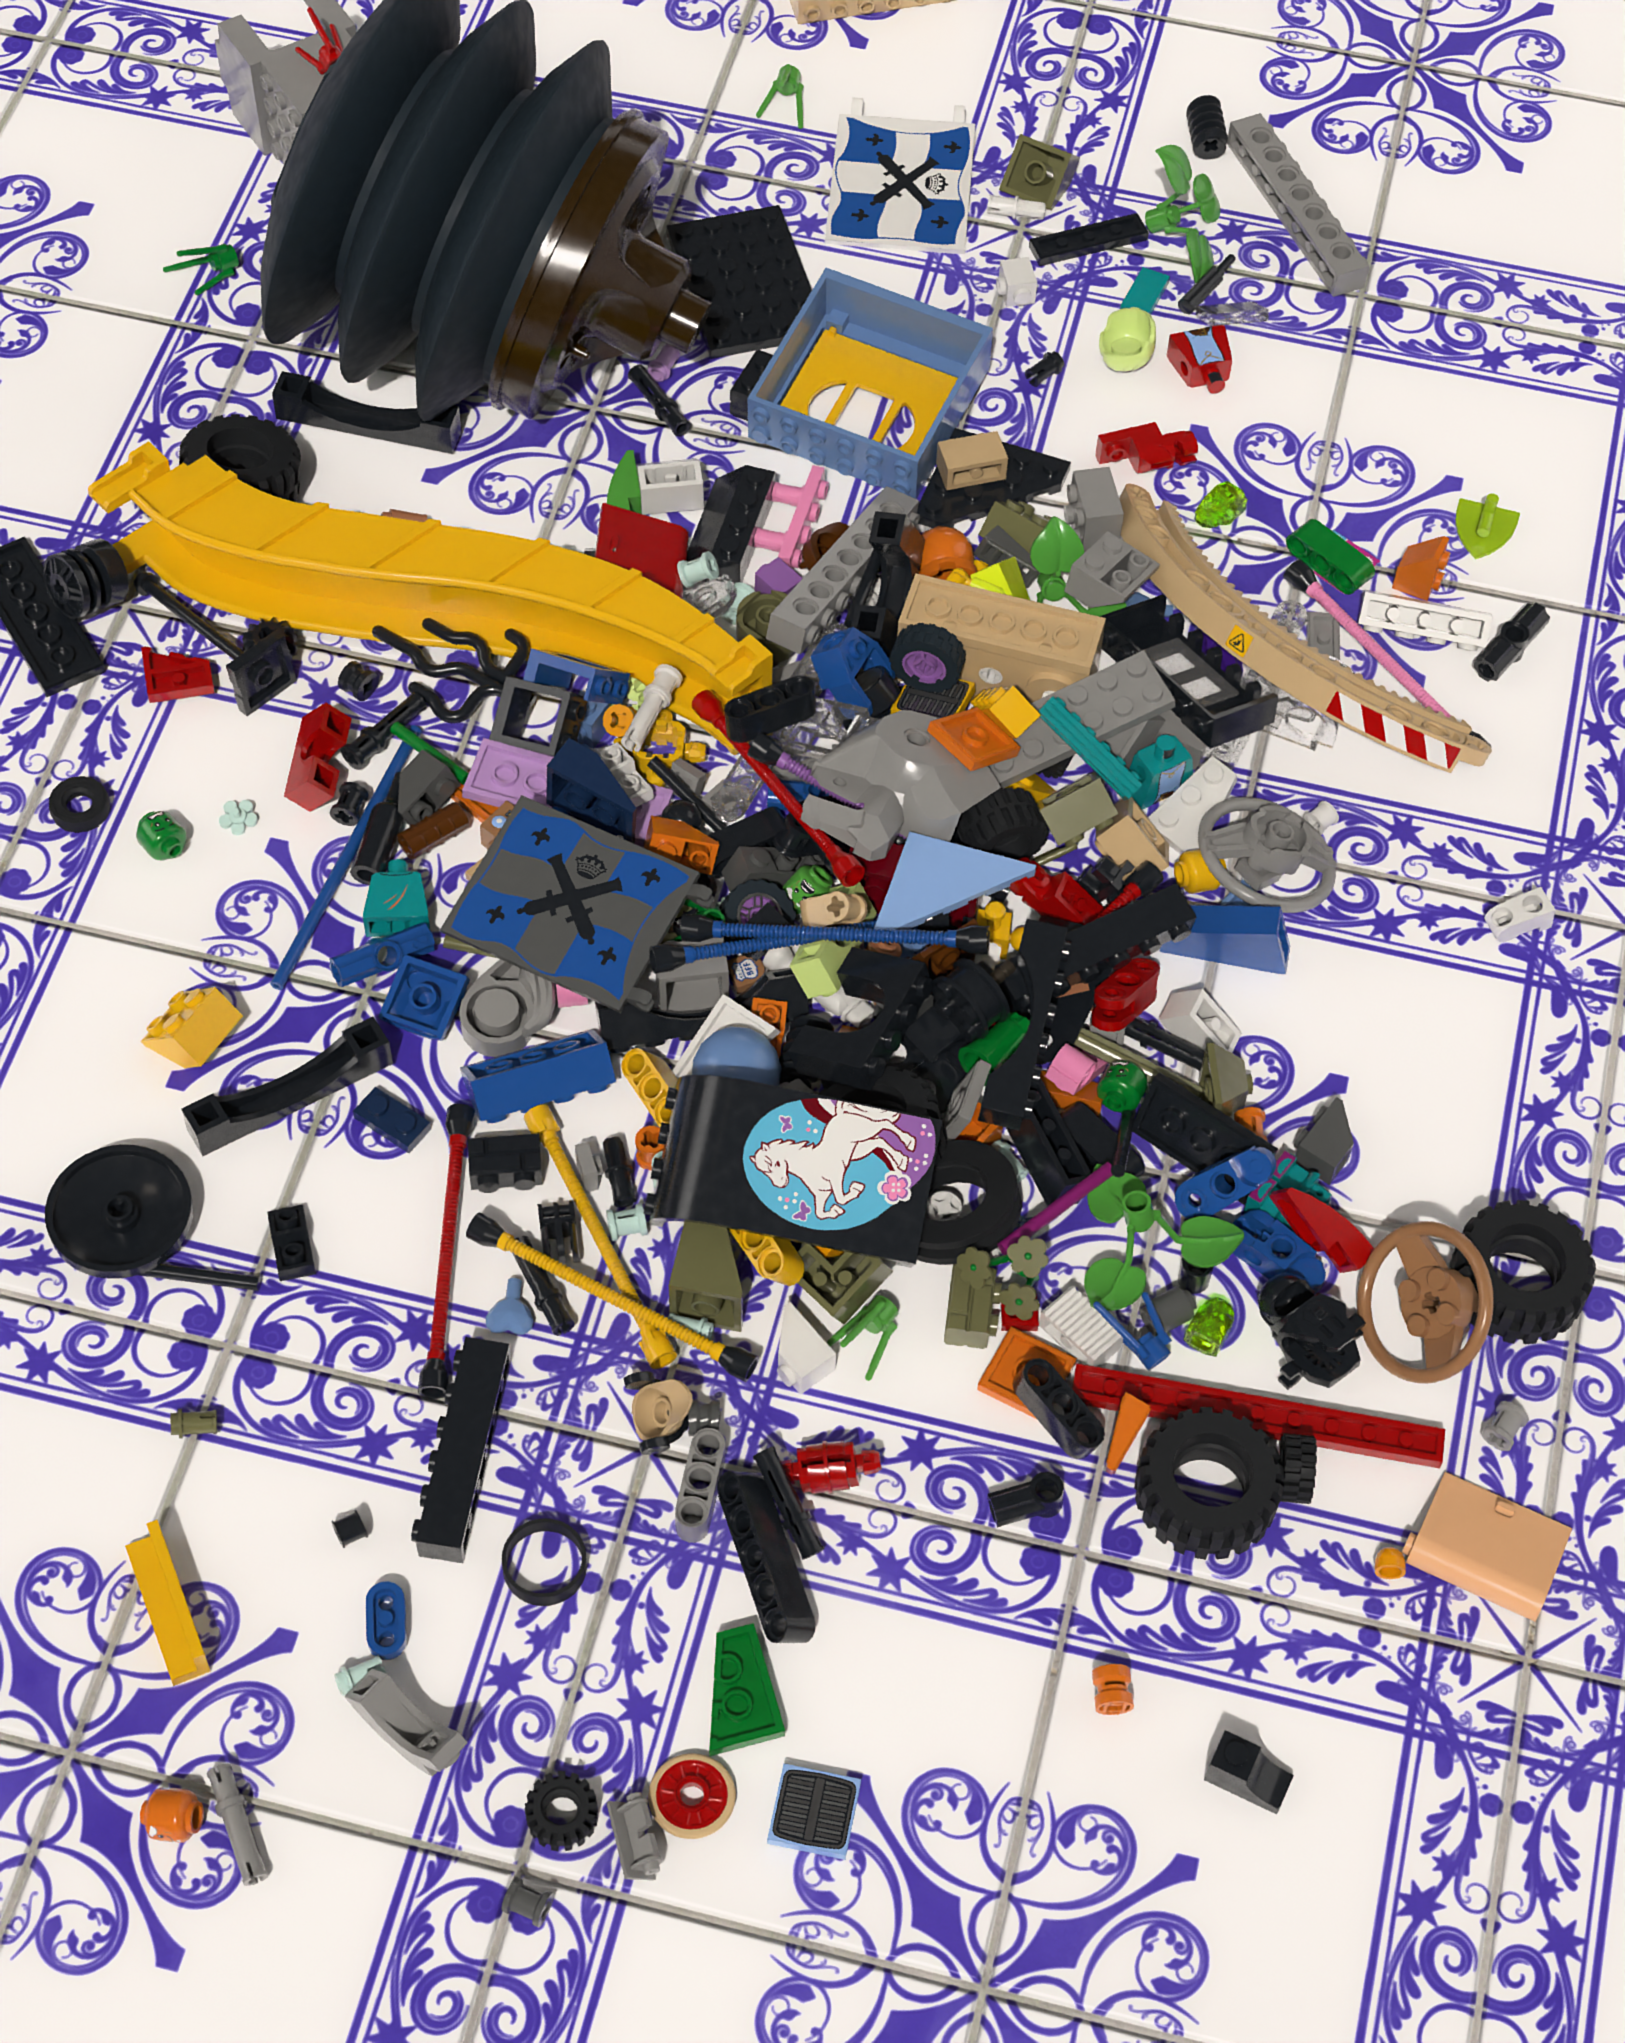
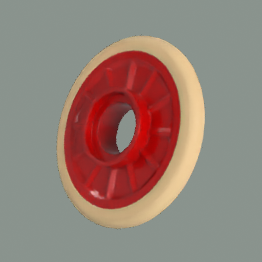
M696 1753L682 1754L665 1762L653 1776L648 1792L650 1811L656 1822L668 1833L684 1839H699L718 1831L730 1818L736 1800L734 1782L726 1768L717 1760ZM687 1787H697L704 1796L699 1804L687 1805L681 1800L680 1795L682 1791Z

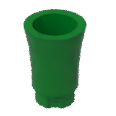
M1016 1012L1010 1013V1017L1005 1022H997L989 1029V1034L986 1038H978L959 1050L958 1057L964 1071L968 1073L977 1061L980 1060L991 1064L989 1074L1002 1066L1015 1053L1026 1036L1030 1021Z

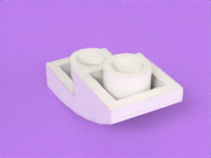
M618 742L596 752L635 807L654 799L652 787L636 771L634 759Z

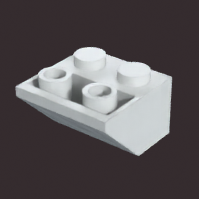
M698 459L636 464L641 495V513L643 515L704 509L703 478Z

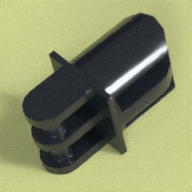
M569 1200V1204L558 1205V1202H553V1206L542 1207V1204H537L543 1255L546 1254L547 1257H551L549 1239H556L559 1263L566 1264L563 1238L570 1236L573 1263L580 1262L573 1200Z

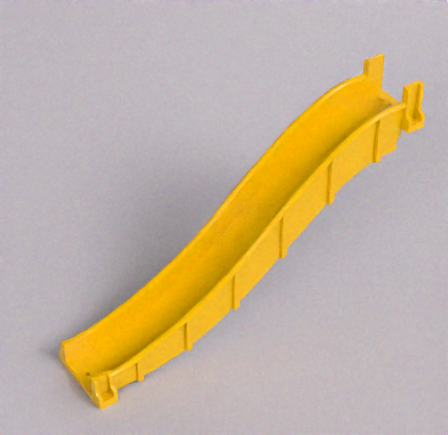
M149 441L130 452L126 463L93 482L88 487L89 496L108 514L132 500L152 519L112 545L122 558L127 574L147 564L167 584L183 595L202 604L256 621H260V618H262L265 622L275 617L278 623L286 620L290 628L383 642L372 634L373 627L380 625L417 646L476 652L475 648L470 645H454L426 631L422 627V621L425 618H431L453 631H469L479 635L486 641L490 654L510 658L516 652L517 647L505 639L504 633L507 629L512 628L527 638L530 651L533 648L569 654L629 673V677L640 680L645 686L653 682L655 678L654 671L660 664L671 665L681 673L683 681L679 687L673 690L671 694L672 701L666 709L700 726L724 745L733 755H737L739 752L723 733L711 723L702 720L692 709L693 698L701 691L711 690L721 701L724 710L728 701L772 685L773 653L751 634L738 642L714 622V617L709 613L703 614L671 591L643 577L641 571L634 568L627 570L580 552L550 545V540L537 538L536 540H529L494 532L446 526L441 524V520L434 519L419 522L329 508L328 503L316 502L313 505L298 503L270 495L238 479L236 473L231 470L225 471L207 455H204L188 466L183 462L170 470L168 459ZM754 739L748 741L747 743L751 746Z

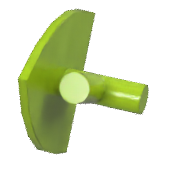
M1494 493L1487 495L1485 504L1460 498L1455 518L1457 534L1465 549L1475 560L1490 555L1502 548L1512 538L1519 521L1520 512L1497 507L1499 497Z

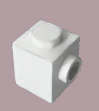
M1029 257L1000 260L996 288L998 295H1003L1006 307L1035 303L1037 279Z

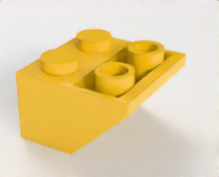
M216 987L179 991L169 1000L167 1011L162 1016L156 1017L147 1026L146 1030L148 1033L140 1042L145 1047L183 1068L201 1067L243 1015Z

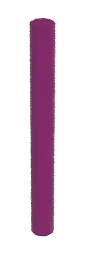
M1106 1162L997 1243L1001 1253L1007 1255L1008 1247L1011 1244L1018 1243L1021 1236H1033L1112 1177V1165Z

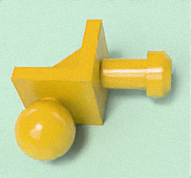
M991 901L986 905L985 910L978 909V926H989L990 943H995L1001 947L1000 959L1007 960L1009 943L1013 949L1019 951L1024 927L1016 928L1010 933L1012 913L1006 912V908L1001 902Z

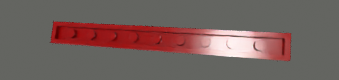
M1076 1363L1072 1389L1086 1406L1119 1411L1122 1397L1127 1392L1150 1405L1151 1410L1148 1417L1165 1420L1168 1417H1173L1177 1420L1179 1412L1191 1409L1193 1414L1199 1413L1200 1407H1212V1412L1221 1413L1222 1409L1233 1411L1232 1417L1241 1420L1245 1416L1253 1421L1252 1428L1256 1432L1259 1429H1263L1270 1439L1281 1440L1284 1433L1315 1436L1316 1445L1321 1448L1440 1469L1443 1463L1446 1430L1444 1428Z

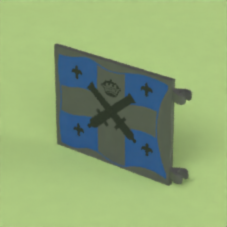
M521 795L440 928V931L621 1013L627 1002L647 1013L654 1005L652 994L647 990L636 988L650 963V946L661 944L687 898L697 905L708 909L712 905L714 897L709 887L696 884L700 877L698 871Z

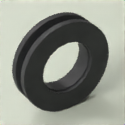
M972 1140L946 1141L945 1153L940 1157L941 1162L932 1174L929 1193L942 1185L959 1182L974 1184L984 1189L986 1195L982 1203L973 1212L962 1218L938 1221L925 1217L917 1260L938 1265L957 1264V1257L960 1254H964L968 1247L972 1246L977 1251L984 1250L990 1253L998 1247L997 1243L1014 1231L1022 1210L1021 1194L1016 1175L1009 1160L1000 1151L987 1144Z

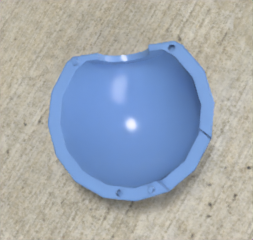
M730 1026L715 1031L701 1043L693 1059L692 1075L730 1077L779 1087L782 1068L775 1047L765 1035L751 1028Z

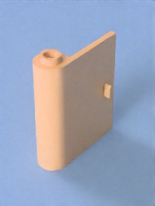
M1445 1472L1418 1535L1410 1532L1402 1553L1408 1556L1406 1564L1535 1622L1546 1600L1573 1528Z

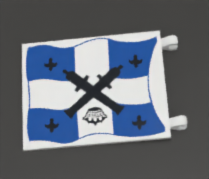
M852 97L851 114L839 113L825 244L965 255L976 125L964 123L966 106L954 105L953 122L863 115V98Z

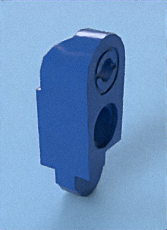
M1254 1145L1194 1173L1178 1186L1175 1192V1204L1178 1211L1187 1219L1193 1216L1210 1217L1269 1181L1276 1169L1275 1156L1270 1150L1264 1147H1255ZM1224 1174H1228L1234 1179L1235 1186H1231L1225 1181ZM1191 1194H1197L1201 1197V1205L1195 1206L1191 1203Z
M1259 1209L1250 1210L1234 1220L1232 1224L1244 1231V1240L1233 1252L1236 1257L1268 1279L1277 1274L1291 1273L1304 1279L1315 1292L1321 1290L1326 1272L1323 1263L1315 1257L1317 1251L1283 1223ZM1279 1252L1284 1254L1286 1257H1278L1274 1253Z

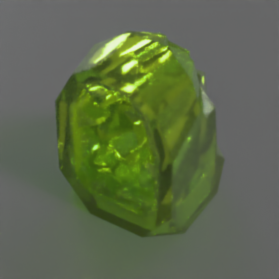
M1229 481L1217 484L1204 497L1195 511L1194 519L1203 528L1229 525L1246 510L1248 499L1242 489Z
M1219 1297L1209 1299L1200 1305L1185 1332L1184 1341L1191 1348L1205 1355L1217 1357L1234 1324V1311L1231 1305Z

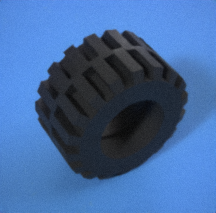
M1022 788L996 790L961 813L956 828L963 846L1015 860L1024 857L1030 859L1033 855L1037 854L1041 850L1040 847L1045 845L1046 837L1049 835L1048 827L1030 792L1024 791Z

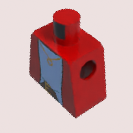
M1224 324L1170 334L1166 356L1185 384L1190 388L1206 385L1208 391L1212 394L1222 391L1225 388V381L1230 377L1232 354Z

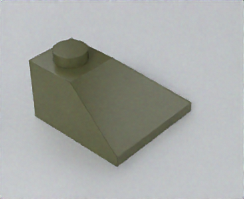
M1020 134L999 190L1013 196H1019L1023 200L1043 202L1046 205V209L1052 211L1070 186L1080 157Z
M1207 1043L1198 1078L1199 1086L1203 1088L1201 1099L1234 1119V1113L1244 1108L1247 1095L1253 1092L1251 1073L1246 1074L1243 1059L1215 1043Z

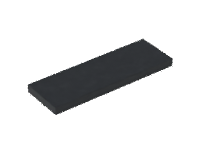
M24 536L0 546V622L47 698L105 673L106 669L78 621L65 617L52 602L45 586L44 567Z

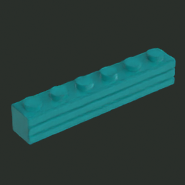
M1054 696L1050 697L1037 710L1041 715L1040 718L1124 801L1130 799L1143 785L1140 782L1141 777L1133 770L1130 772L1125 767V761L1119 756L1115 757L1110 752L1111 748L1104 741L1100 743L1095 738L1096 733L1088 726L1085 728L1080 723L1081 718L1072 711L1070 713L1065 708L1066 704L1059 697L1055 698Z

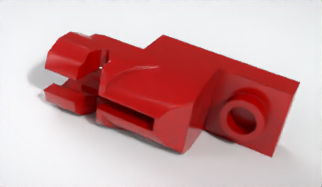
M1156 422L1098 435L1095 457L1099 465L1128 458L1136 473H1143L1162 468H1173L1174 461L1180 466L1195 463L1197 458L1194 453H1198V443L1192 431H1178L1162 435Z
M1026 857L1019 859V861L1036 865L1035 875L1029 879L1024 877L1017 880L1007 888L1015 895L1023 896L1021 901L1034 909L1040 916L1085 925L1103 912L1104 908L1066 871L1051 877L1035 861H1031Z

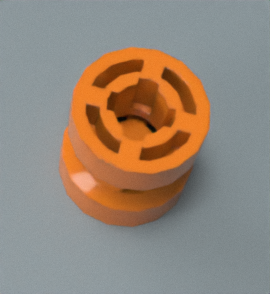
M1106 1664L1092 1670L1093 1685L1097 1687L1098 1694L1094 1697L1096 1712L1103 1715H1119L1134 1709L1133 1694L1128 1690V1685L1131 1683V1672L1128 1666L1123 1664Z

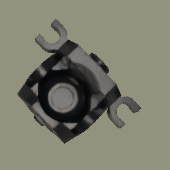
M1291 1273L1277 1274L1264 1284L1257 1293L1259 1313L1265 1323L1271 1328L1272 1337L1277 1341L1288 1362L1280 1368V1372L1283 1375L1278 1378V1381L1287 1390L1296 1385L1302 1377L1308 1382L1330 1388L1359 1367L1361 1358L1355 1340L1363 1335V1331L1360 1329L1365 1326L1366 1322L1356 1313L1347 1318L1346 1303L1331 1294L1315 1292L1304 1279Z

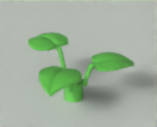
M1170 144L1156 149L1155 152L1161 158L1170 184L1176 193L1164 202L1157 204V208L1147 210L1145 221L1151 233L1165 230L1166 234L1171 232L1187 233V247L1196 283L1214 266L1212 249L1206 236L1199 235L1196 228L1175 226L1181 220V213L1200 207L1203 220L1207 223H1213L1219 219L1221 208L1210 178L1203 173L1196 175L1193 181V190L1197 202L1179 209L1176 205L1172 206L1170 204L1179 196L1188 192V189H1190L1188 181L1192 178V169L1187 154L1181 147Z
M1052 516L1045 528L1035 538L1030 549L1032 565L1040 572L1037 584L1041 591L1036 594L1037 602L1043 603V599L1058 601L1065 597L1079 612L1099 617L1127 607L1124 602L1093 608L1088 607L1087 610L1074 597L1064 591L1066 583L1061 576V571L1070 573L1072 564L1084 554V547L1079 536L1070 525L1062 519Z
M1096 1164L1093 1172L1100 1168L1102 1165ZM1126 1172L1124 1176L1119 1178L1112 1176L1087 1195L1088 1206L1091 1214L1097 1220L1104 1223H1115L1123 1216L1125 1217L1127 1225L1126 1259L1123 1263L1117 1258H1103L1090 1266L1084 1279V1287L1090 1306L1094 1308L1093 1303L1098 1301L1106 1310L1115 1311L1133 1304L1140 1298L1146 1287V1274L1142 1269L1131 1266L1133 1261L1135 1232L1147 1231L1154 1221L1159 1223L1175 1243L1183 1244L1181 1253L1184 1260L1200 1268L1217 1266L1229 1258L1244 1240V1231L1222 1219L1198 1216L1188 1219L1182 1224V1236H1179L1162 1218L1160 1210H1153L1151 1198L1147 1194L1144 1183L1139 1178Z

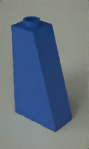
M1190 905L1197 917L1191 934L1176 943L1172 940L1166 942L1159 949L1162 953L1275 974H1286L1291 946L1281 907Z

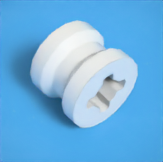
M936 1192L927 1201L925 1217L938 1221L961 1218V1201L952 1192Z

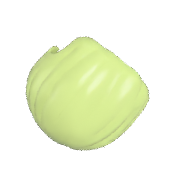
M1137 307L1122 308L1112 312L1108 316L1107 325L1099 337V350L1107 366L1115 371L1124 372L1136 370L1144 366L1154 352L1156 324L1148 312Z

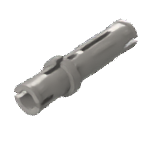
M221 1764L217 1766L218 1773H216L215 1768H211L206 1773L208 1779H210L217 1801L215 1810L217 1816L223 1819L243 1879V1885L258 1884L256 1877H259L262 1882L269 1875L265 1870L245 1810L248 1805L244 1795H240L231 1764Z

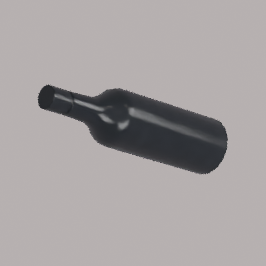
M401 772L395 773L386 798L372 808L352 864L351 876L362 884L370 885L373 874L386 872L397 834L403 823V817L398 812Z

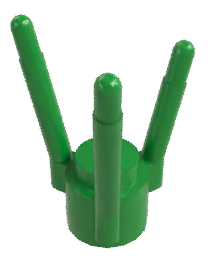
M224 243L213 247L179 250L176 252L179 257L208 254V256L163 267V272L167 273L210 263L213 271L219 270L221 273L195 290L194 293L198 296L224 278L233 276V269L239 266V261L233 246Z

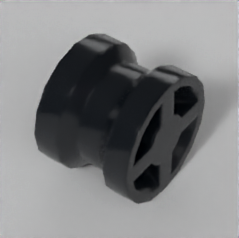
M351 661L341 671L337 683L338 687L344 692L351 691L354 698L359 701H365L375 691L379 678L372 670H364L361 663Z

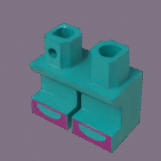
M1285 1150L1276 1161V1169L1272 1174L1273 1177L1249 1194L1243 1214L1250 1210L1259 1209L1268 1213L1275 1220L1278 1219L1294 1232L1269 1195L1273 1191L1292 1187L1328 1205L1332 1194L1318 1184L1321 1174L1307 1172L1296 1164L1297 1158Z

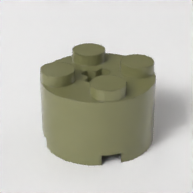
M771 590V594H761V591H757L747 595L738 605L736 641L739 642L751 634L773 653L774 668L780 662L789 659L795 654V652L766 639L770 614L787 594Z

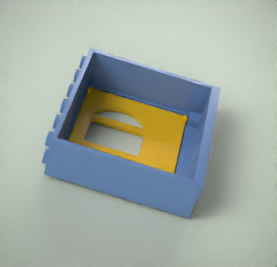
M826 267L747 398L748 437L758 443L781 449L787 454H794L807 459L816 465H823L834 469L842 475H849L863 480L869 485L881 488L888 486L917 499L936 465L938 442L950 439L990 368L993 328ZM846 384L825 421L808 416L809 405L818 393L834 385ZM856 388H862L893 400L872 439L834 426ZM906 406L914 419L915 426L912 435L906 443L897 449L882 444L901 408Z

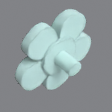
M242 800L239 806L234 801H228L223 805L226 814L219 817V824L224 829L231 828L233 835H243L246 831L245 826L254 827L258 818L256 814L251 813L253 811V804L249 800Z

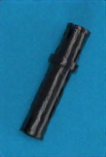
M643 365L633 366L628 372V378L655 409L657 418L660 421H664L674 435L682 436L687 433L690 428V422L678 410L676 401L668 398Z
M1135 1018L1125 1027V1035L1140 1042V1047L1145 1049L1148 1047L1153 1048L1192 1068L1201 1070L1205 1053L1203 1049L1159 1029L1158 1024L1154 1022L1148 1024Z
M528 1236L521 1237L524 1244L534 1248ZM512 1253L535 1296L534 1304L537 1310L544 1313L552 1333L556 1336L561 1335L559 1327L562 1328L564 1334L569 1332L575 1323L562 1302L563 1294L561 1290L554 1287L546 1270Z
M775 1446L754 1455L753 1459L756 1461L784 1519L782 1526L784 1530L789 1529L802 1560L825 1550L809 1520L812 1518L809 1510H804L776 1452Z

